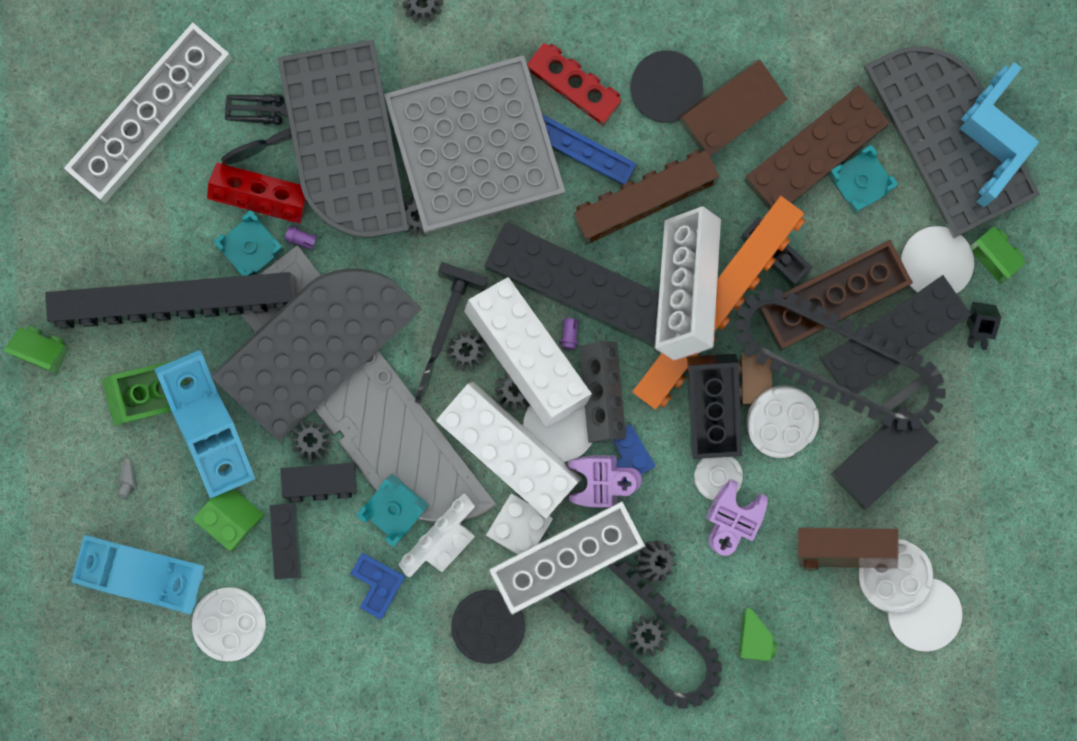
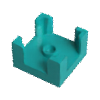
M872 144L848 162L832 169L828 174L854 215L895 190L898 186L892 175L888 176L877 160L878 153Z
M250 210L242 217L243 221L226 236L221 234L213 241L242 276L256 275L285 251Z
M392 473L384 480L378 491L360 509L356 516L365 523L370 519L388 535L385 537V541L394 547L429 507V504Z

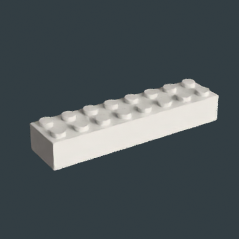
M192 22L64 169L105 204L232 60L230 54Z

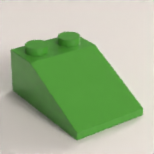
M172 361L113 374L102 379L114 427L172 412L154 370ZM184 379L181 380V385H185Z

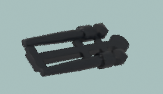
M227 95L225 103V120L281 125L282 117L274 116L275 112H281L284 116H288L286 103L283 104L284 97L282 95ZM231 100L257 102V106L233 105ZM262 102L271 104V106H262ZM275 103L283 105L281 107H276ZM231 110L256 111V116H230ZM261 112H271V115L261 116Z

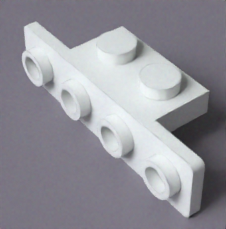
M465 493L452 503L451 507L443 516L436 520L434 526L419 539L411 551L403 556L399 566L406 576L411 577L425 561L443 572L475 537L470 530L461 524L462 520L475 507Z

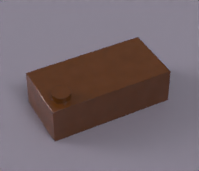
M754 60L677 118L700 151L707 150L709 156H711L788 99L762 61Z
M798 528L799 567H804V570L816 571L819 570V567L898 568V529Z

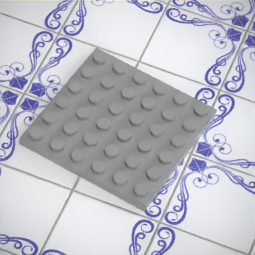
M524 55L384 94L424 234L565 194Z

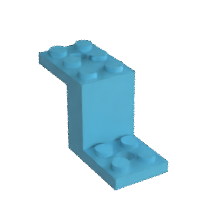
M1015 62L1009 68L1004 65L990 81L991 84L983 90L975 100V104L961 118L964 123L959 129L1002 162L993 172L994 176L978 192L981 196L976 202L982 207L987 206L999 195L1039 143L1037 139L993 105L1022 69Z
M198 350L154 369L210 499L254 480L255 476L233 421L216 390L202 352ZM185 377L192 378L189 384H180L181 380ZM230 464L227 470L218 471L221 465Z
M84 535L71 582L102 592L192 614L196 604L199 584L203 579L204 566Z

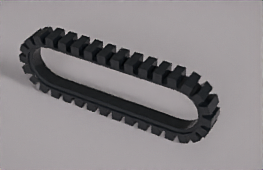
M773 288L772 297L770 298L767 289L757 292L760 301H757L751 295L744 301L750 309L740 306L736 315L743 318L744 321H735L734 331H743L744 333L735 338L739 346L748 343L743 353L749 358L755 352L759 354L755 363L764 366L768 358L773 361L769 369L778 373L781 365L787 367L783 375L784 377L792 380L795 372L801 374L797 381L798 384L805 387L809 379L814 381L811 390L820 393L823 386L828 387L825 397L834 400L838 392L842 394L839 404L848 407L852 399L856 401L852 410L861 414L866 406L870 408L866 417L874 421L879 413L884 416L880 424L886 427H890L893 420H897L896 430L906 431L908 422L910 423L911 430L922 428L920 418L927 425L935 419L930 410L940 413L944 404L935 400L936 398L944 399L946 389L936 388V385L943 383L944 380L941 374L931 376L937 368L931 361L924 368L921 366L924 356L915 353L911 360L906 359L910 352L909 349L901 346L896 354L892 352L896 345L895 342L887 339L882 347L878 345L882 336L876 333H872L870 340H867L864 337L868 329L859 326L856 333H853L850 330L854 322L845 319L841 327L837 325L840 316L831 312L828 320L822 318L826 309L819 305L814 313L808 311L812 302L803 299L800 306L795 305L794 303L798 295L789 292L786 300L781 299L783 289ZM775 304L785 307L916 371L924 377L928 384V401L923 409L916 414L905 416L895 413L762 348L755 343L750 334L749 324L751 317L756 310L765 305Z
M625 561L619 568L614 563L607 567L704 659L706 666L705 679L701 686L693 692L683 694L669 689L564 589L549 596L555 603L563 597L566 602L560 608L566 613L574 607L577 613L572 619L577 624L584 618L589 622L583 629L590 635L596 628L600 633L594 640L599 645H602L608 639L611 644L605 650L611 656L619 650L622 655L616 661L623 667L630 660L633 665L628 672L633 677H636L640 671L643 672L645 675L639 682L645 688L653 682L656 686L650 693L658 699L663 692L666 693L663 703L672 707L675 699H678V708L688 709V699H690L693 707H697L703 704L699 696L700 694L707 700L715 694L708 687L709 684L719 687L721 678L713 676V673L722 672L721 662L712 663L711 661L719 657L716 649L712 648L707 652L704 648L710 641L704 635L698 641L693 639L699 632L693 625L686 631L682 628L688 621L683 615L680 614L673 620L670 616L676 609L671 604H668L664 610L659 607L665 599L659 593L651 599L648 595L654 588L649 583H646L640 589L637 584L642 577L635 572L629 578L626 573L632 567Z

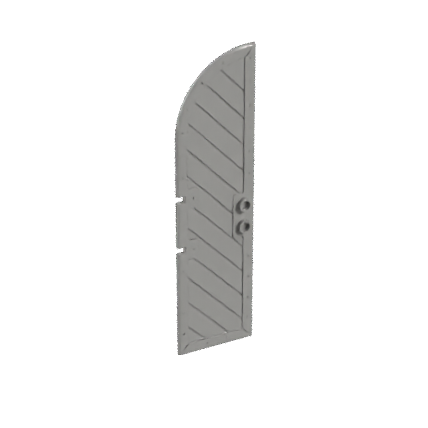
M298 245L261 273H292L296 277L297 294L309 282L321 276ZM268 308L267 313L255 314L253 311L243 310L244 314L241 316L256 333L278 311L274 308ZM379 350L314 409L332 435L337 434L340 430L344 434V437L338 443L376 492L384 480L393 473L429 504V507L418 520L435 523L463 493L470 498L475 507L462 521L477 517L497 505L422 406L415 403L416 398Z

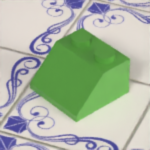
M992 227L974 242L970 248L978 260L1001 285L1026 263L1023 260L1025 258L1023 253L1017 247L1012 248L1007 242L1009 238L1000 228L997 230L995 227Z
M29 325L27 329L19 327L5 347L4 352L58 374L69 348L63 345L64 340L54 335H50V338L41 336V330Z
M231 489L211 498L193 520L230 552H234L264 517V514L238 491Z
M743 609L738 658L771 661V657H776L777 642H773L774 636L752 609Z

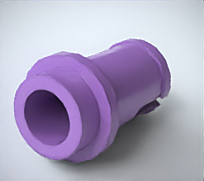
M289 226L284 240L289 241L288 244L295 243L312 251L317 236L297 229V226H294V228Z
M564 318L563 335L559 343L562 349L575 350L576 345L579 343L576 341L579 320Z

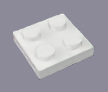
M511 493L486 536L519 555L538 545L553 518L550 516L545 518L530 504Z

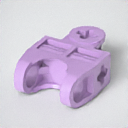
M590 455L568 461V468L577 469V472L583 473L588 482L586 489L582 490V492L569 493V501L574 504L587 507L611 508L617 504V496L631 495L642 484V476L636 469L617 468L616 455ZM626 477L627 481L631 482V485L629 486L627 482H623V479H625Z
M733 479L728 480L715 496L705 517L715 523L708 538L709 546L718 554L724 556L730 555L736 550L742 536L751 541L754 540L763 521L768 501L767 496L760 493L754 502L751 501L749 505L739 507L736 503L737 494L735 493L738 482ZM719 511L727 516H730V518H727L717 512ZM740 521V522H742V523H744V524H746V525H748V526H750V527L748 528V527H746V526H744V525H741V524H739V523H737V522ZM719 539L727 540V544L718 543Z

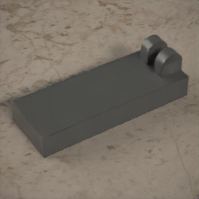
M936 368L931 376L940 374L939 370ZM923 376L918 377L881 406L889 410L894 409L927 384Z

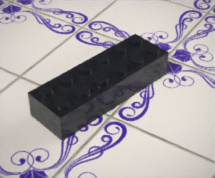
M942 275L866 328L868 331L864 338L870 340L872 333H876L882 336L878 344L882 347L886 340L889 339L896 343L892 352L897 354L900 347L903 346L910 350L906 358L909 359L915 353L971 316V313L944 275ZM850 339L821 359V362L835 382L856 394L900 365V363Z

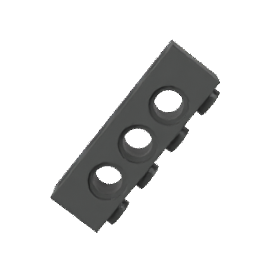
M598 341L580 345L582 381L592 393L585 405L588 443H607L626 439L617 342Z

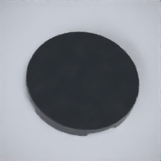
M658 51L648 55L637 65L631 79V95L635 106L645 117L659 123L679 121L677 117L701 100L703 93V79L698 67L690 58L675 51Z
M481 590L470 594L457 606L452 618L451 631L457 648L467 658L479 663L492 664L509 658L519 648L525 633V621L521 610L511 614L501 592Z

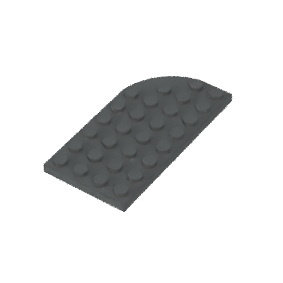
M374 40L277 57L301 188L313 211L329 226L355 237L374 238L409 231Z
M906 47L864 66L866 74L953 238L1040 195L1023 163L992 202L985 207L976 202L981 196L978 193L979 190L994 176L993 172L1002 162L959 129L964 123L961 118L975 104V100L984 90L973 70L960 59L935 48Z
M358 268L335 270L309 282L211 374V377L275 439L280 441L422 309L394 280L381 273Z

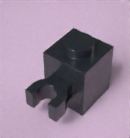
M972 302L971 316L967 320V326L971 335L968 338L967 344L969 348H974V343L977 340H981V348L987 350V338L996 340L1002 317L996 305Z

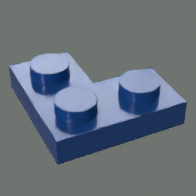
M631 424L625 427L626 439L612 441L622 457L616 461L617 468H634L642 475L656 467ZM627 477L623 479V482H629L627 481Z
M362 553L351 572V575L371 585L360 608L382 620L405 576Z

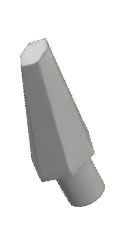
M127 458L123 460L119 480L122 486L118 492V496L124 499L127 498L130 490L136 489L133 463Z

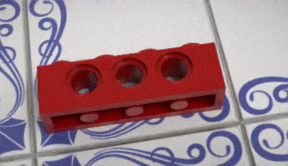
M543 43L527 64L529 72L604 127L621 105L620 94L611 87L606 89L600 84L601 80L593 73L589 72L587 75L580 69L581 65L574 59L570 58L567 60L561 55L562 51L555 45L550 44L548 46ZM552 64H560L563 70L558 74L552 73L549 70ZM572 78H579L582 81V85L578 88H572L568 82ZM592 92H597L601 95V100L596 103L591 102L588 99V95Z
M217 162L208 182L207 199L299 224H301L308 205L300 184Z

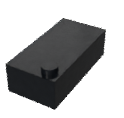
M736 354L687 357L690 441L693 459L742 456L739 366Z
M905 406L897 412L905 416L913 415ZM893 420L890 427L883 425L831 473L832 477L863 510L867 509L938 443L923 425L922 428L911 430L910 423L908 422L906 431L896 430L897 420Z

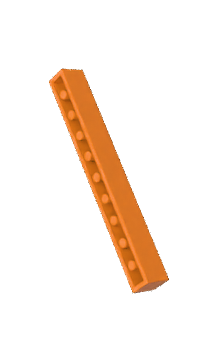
M783 196L778 198L717 279L714 333L718 328L721 330L725 328L731 320L728 314L733 308L736 310L740 308L746 300L743 295L749 288L753 291L761 280L757 277L763 269L768 271L776 259L772 257L778 249L782 252L791 241L788 238L791 231L795 230L797 232L806 221L802 218L805 213ZM700 352L695 353V354H692V355H689V356H699L698 354H699ZM661 353L633 390V393L655 410L659 406L664 408L672 398L669 394L674 386L679 388L687 378L684 373L687 370V357L689 356L673 360Z

